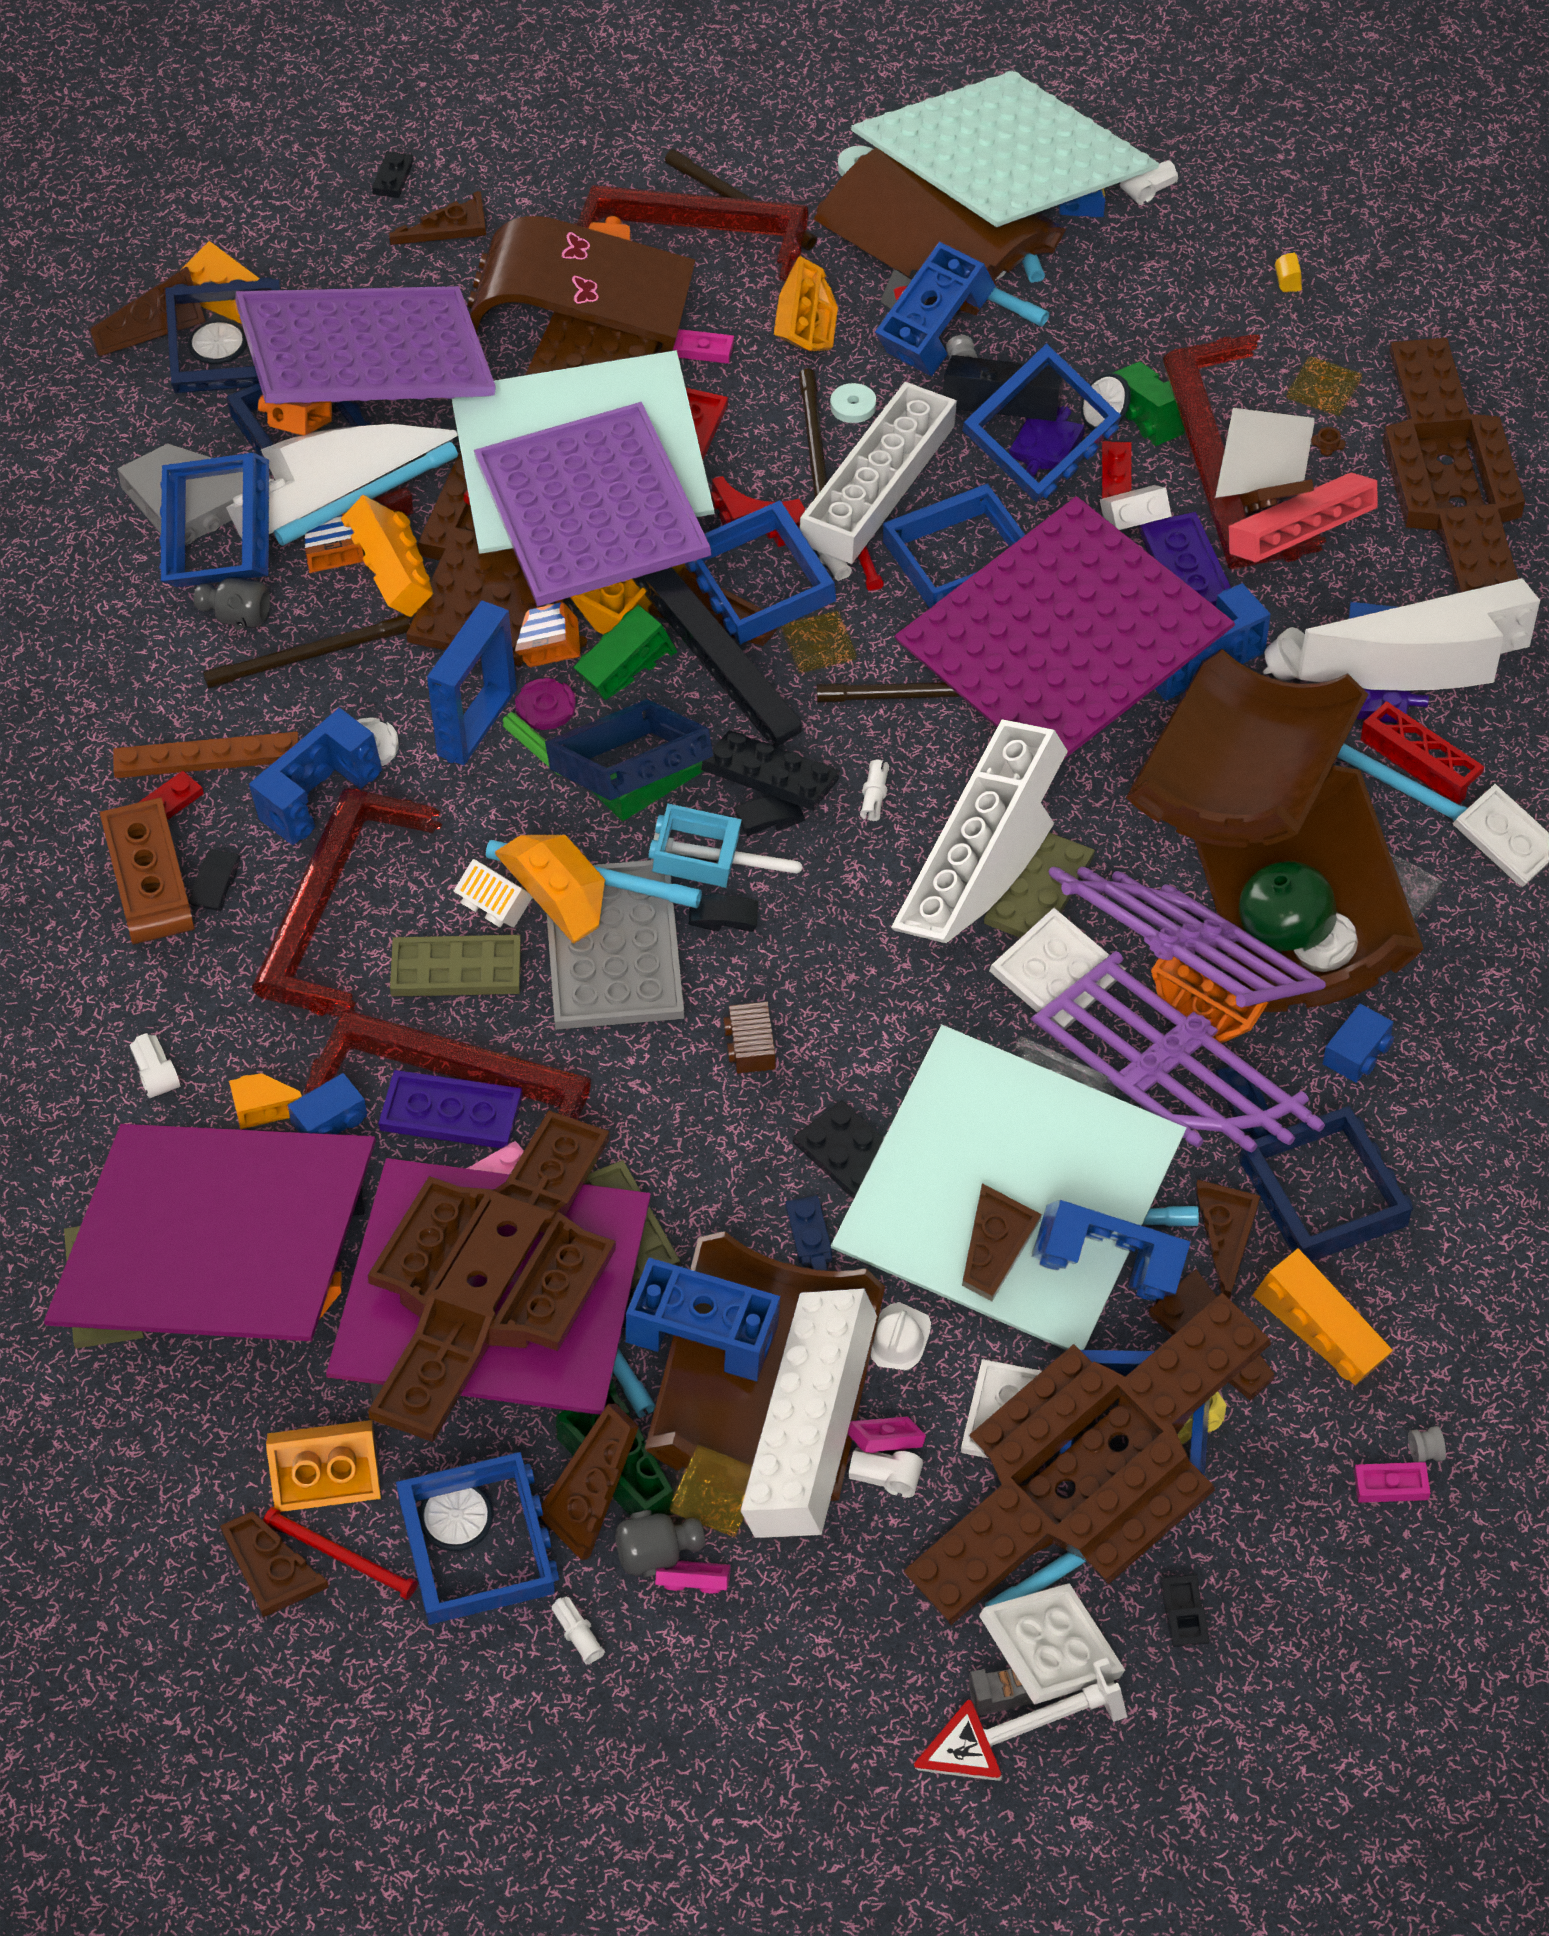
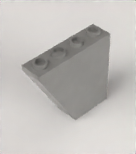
M167 443L118 468L121 488L161 533L160 507L162 503V489L160 482H162V465L210 459L211 457ZM243 472L186 480L185 545L192 543L195 539L208 532L216 531L220 526L232 521L226 507L234 503V497L243 493Z

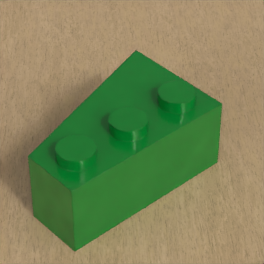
M1140 361L1113 372L1122 376L1130 387V405L1125 416L1128 420L1135 422L1143 438H1148L1154 446H1157L1184 434L1188 394L1186 392H1176L1173 389V383L1170 381L1163 383L1159 380L1158 373Z
M637 605L632 611L627 612L610 632L605 633L596 646L579 659L574 669L585 684L601 698L607 700L634 682L635 679L632 676L644 668L650 671L657 666L654 661L666 653L672 656L678 651L662 624L640 605Z

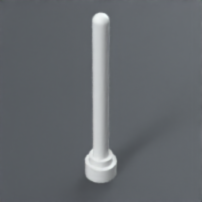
M655 833L654 840L658 841L659 834ZM669 837L666 852L718 861L721 849L675 842L674 838ZM735 851L733 864L789 873H799L802 870V864L799 861Z

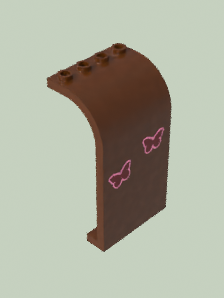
M520 217L502 225L494 234L488 253L482 252L478 268L483 269V271L476 272L473 288H476L477 292L471 291L467 307L472 309L468 312L477 334L481 318L490 308L510 302L526 303L662 342L660 353L670 352L673 350L695 259L549 217Z

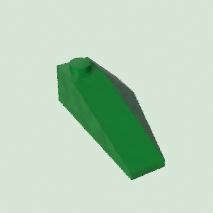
M702 761L611 801L595 792L593 793L623 822L702 773ZM616 773L610 775L611 780L617 778Z

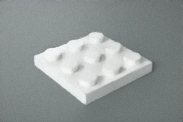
M1053 908L991 965L989 971L1032 1009L1039 1012L1106 959L1109 954ZM1121 964L1118 965L1122 969L1126 970V968H1124ZM1107 973L1096 984L1107 991L1117 980ZM1085 991L1073 1001L1084 1010H1087L1096 999ZM1063 1009L1051 1018L1052 1021L1064 1030L1076 1020Z
M1070 1583L984 1607L979 1615L1034 1704L1074 1693L1096 1684L1097 1678L1093 1662L1105 1657L1108 1658L1114 1680L1120 1679L1125 1671Z

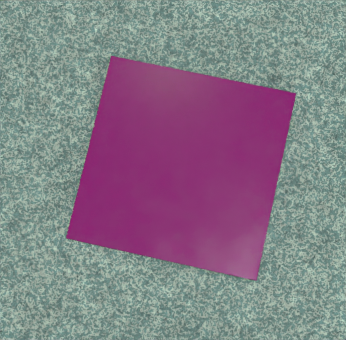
M1076 496L894 635L896 641L994 726L998 727L1003 719L1055 730L1068 751L1064 757L1066 759L1233 628L1235 624L1234 621Z
M120 1124L44 1319L45 1326L312 1341L376 1143L375 1136Z
M386 1158L328 1364L326 1377L384 1385L416 1332L420 1317L400 1303L399 1294L369 1284L368 1274L427 1178L431 1176L460 1187L495 1189L506 1182L510 1174ZM583 1184L565 1217L585 1231L616 1241V1250L560 1349L556 1351L530 1342L527 1348L490 1345L460 1396L602 1414L606 1407L651 1193ZM506 1225L500 1227L497 1232L501 1236L510 1237L517 1232V1229L514 1226ZM540 1232L532 1244L525 1259L512 1278L510 1285L494 1310L495 1317L545 1233ZM482 1275L470 1277L467 1282L470 1286L481 1287L486 1284L487 1279Z

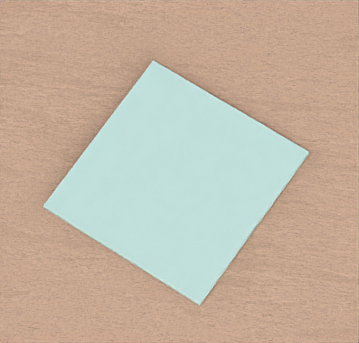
M1008 71L1005 74L987 78L984 81L967 85L964 88L949 91L943 95L928 98L925 101L907 105L893 112H886L884 115L865 119L863 122L851 125V131L995 227L1159 168V163L1150 158L1148 154L1137 150L1129 142L1118 138L1110 130L1099 126L1091 118L1080 114L1073 107L1061 102L1054 95L1042 90L1037 84L1031 83L1015 71Z
M677 350L495 380V395L452 398L479 554L511 549L513 547L476 461L475 449L638 402L643 403L696 517L714 514V507Z
M941 1025L831 1244V1248L1064 1350H1067L1073 1344L1080 1350H1085L1130 1251L1115 1247L1116 1241L1111 1239H1103V1242L1085 1237L1077 1264L1069 1263L1066 1269L1059 1268V1271L1040 1266V1259L1031 1256L1046 1205L1063 1200L1142 1226L1183 1138L1186 1127ZM982 1183L1042 1214L1039 1224L993 1301L962 1286Z

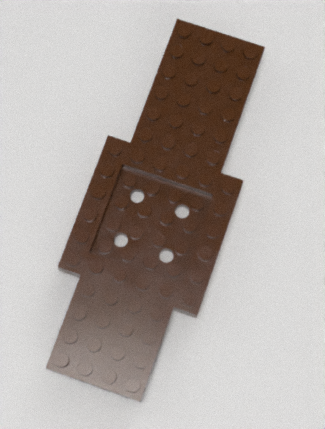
M554 311L525 375L657 354L661 342ZM460 450L418 541V549L422 557L440 560L430 581L434 594L417 610L406 634L407 642L446 650L482 600L509 610L514 665L522 666L524 662L523 657L515 652V647L525 614L530 609L543 607L544 605L537 607L513 548L479 554L471 506L464 502L463 494L468 488Z

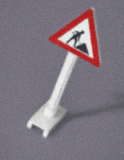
M1105 1657L1093 1662L1097 1683L1083 1688V1692L987 1730L983 1729L973 1702L967 1700L914 1763L915 1769L932 1773L999 1781L1002 1779V1775L991 1750V1747L995 1744L1086 1708L1092 1710L1104 1705L1113 1722L1127 1718L1122 1692L1119 1684H1114L1108 1658Z

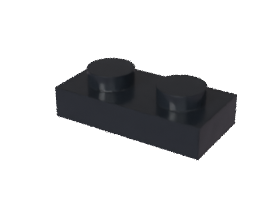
M387 151L372 186L373 195L399 198L413 164V155Z

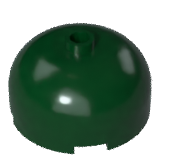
M1282 861L1263 867L1251 876L1240 894L1239 916L1243 931L1282 954V951L1299 948L1307 951L1317 946L1328 937L1337 921V905L1329 881L1320 871L1302 862Z

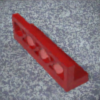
M1387 701L1363 721L1360 738L1362 742L1443 797L1458 805L1465 800L1468 786L1484 771L1485 766ZM1388 714L1397 720V725H1386L1380 719ZM1404 733H1416L1421 736L1422 741H1409L1404 737ZM1428 749H1440L1446 753V758H1435L1429 754ZM1453 766H1465L1471 771L1463 777L1453 770Z

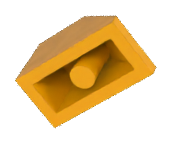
M262 1073L245 1075L229 1081L240 1129L290 1118L287 1105L302 1097L300 1091Z

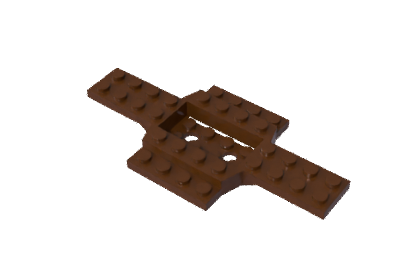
M548 1111L508 1179L497 1188L460 1187L431 1176L427 1178L368 1274L369 1284L399 1294L400 1303L420 1317L416 1332L369 1408V1419L434 1442L490 1345L527 1348L529 1343L533 1342L556 1351L560 1349L616 1250V1241L585 1231L565 1217L609 1142V1131ZM511 1225L517 1229V1232L510 1237H504L498 1234L497 1230L500 1227ZM540 1232L545 1233L495 1317L494 1310L510 1285L512 1278L525 1259L532 1244ZM482 1275L487 1279V1282L481 1287H473L468 1284L467 1280L470 1277Z
M1221 1293L1126 1377L1095 1361L1091 1362L1073 1344L969 1435L971 1441L993 1463L1002 1485L903 1572L950 1625L956 1622L1032 1554L1053 1544L1085 1560L1109 1585L1215 1491L1213 1484L1189 1461L1178 1433L1199 1407L1271 1345L1270 1338L1232 1301ZM1119 1398V1405L1111 1409L1109 1414L1093 1428L1086 1431L1077 1442L1060 1454L1038 1476L1032 1478L1029 1484L1026 1486L1020 1485ZM1116 1435H1124L1129 1439L1127 1448L1121 1452H1115L1109 1448L1110 1440ZM1064 1481H1070L1076 1485L1075 1493L1069 1498H1061L1056 1494L1058 1485Z

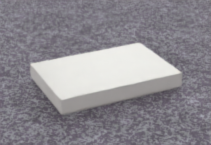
M1496 784L1488 789L1453 823L1460 832L1522 887L1549 864V832Z
M982 1359L963 1437L961 1453L987 1458L971 1441L969 1435L1042 1371Z

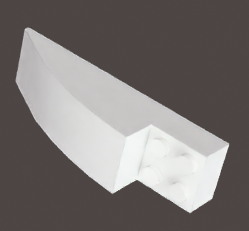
M398 424L341 427L290 438L261 449L263 456L269 459V468L274 479H269V534L457 437L456 430ZM243 493L234 497V503L226 507L241 538Z
M1523 578L1309 628L1305 631L1298 677L1300 680L1326 682L1348 673L1364 689L1401 691L1439 690L1494 683L1500 654L1530 647L1540 600Z
M1001 720L891 926L894 931L947 943L985 914L1019 877L1054 825L1041 801L1068 752L1055 730Z

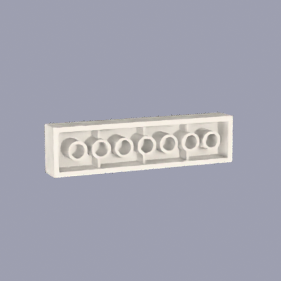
M907 382L903 383L800 517V531L813 550L850 564L855 561L954 428L957 400Z
M865 1289L800 1293L741 1507V1513L755 1538L822 1535L877 1318Z

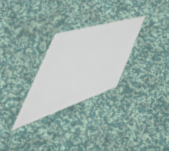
M1233 408L1215 498L1244 494L1261 488L1304 481L1314 428V418Z

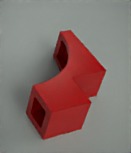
M723 476L712 479V492H710L714 509L718 508L720 511L722 525L775 503L753 499L741 494L731 487ZM800 499L783 501L784 507L800 529V517L806 511ZM776 529L766 533L769 539H774L778 547L786 545Z

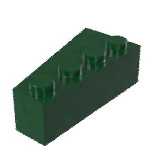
M611 1380L606 1406L607 1404L616 1403L630 1417L628 1408L624 1401L620 1400L616 1387ZM569 1410L562 1411L556 1416L557 1439L574 1456L600 1415ZM638 1429L613 1498L629 1515L646 1510H651L652 1514L662 1513L670 1515L673 1513V1489L655 1457L645 1450V1439Z

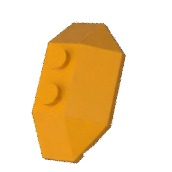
M801 256L796 260L779 294L774 335L798 348L808 351L830 350L833 348L838 306L830 286L824 279L826 277L824 269Z
M520 835L495 851V855L573 944L599 928L605 879L566 835Z

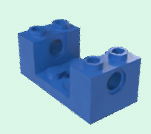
M939 242L875 333L888 354L932 377L948 355L939 339L943 330L965 300L967 303L980 309L996 285L984 263ZM937 296L934 304L924 305L927 298Z
M1243 583L1233 588H1227L1217 595L1216 608L1234 621L1235 626L1155 688L1165 701L1185 692L1200 663L1220 649H1223L1240 664L1264 654L1267 644L1270 613Z
M338 708L249 783L259 820L292 846L299 840L307 838L312 830L316 828L313 817L309 814L306 805L308 803L307 795L321 781L328 779L331 773L336 770L361 789L368 782L375 780L382 771L374 733L341 708Z
M1063 1200L1046 1205L1031 1256L1040 1259V1266L1059 1271V1268L1066 1269L1069 1263H1078L1085 1237L1103 1242V1239H1111L1116 1241L1115 1247L1131 1252H1135V1249H1138L1128 1288L1137 1290V1297L1156 1301V1299L1164 1300V1297L1176 1294L1191 1241Z
M648 1258L626 1312V1343L659 1352L665 1333H669L725 1350L724 1372L757 1382L778 1327L781 1296ZM705 1303L710 1305L713 1310L707 1314H701L696 1312L694 1307Z

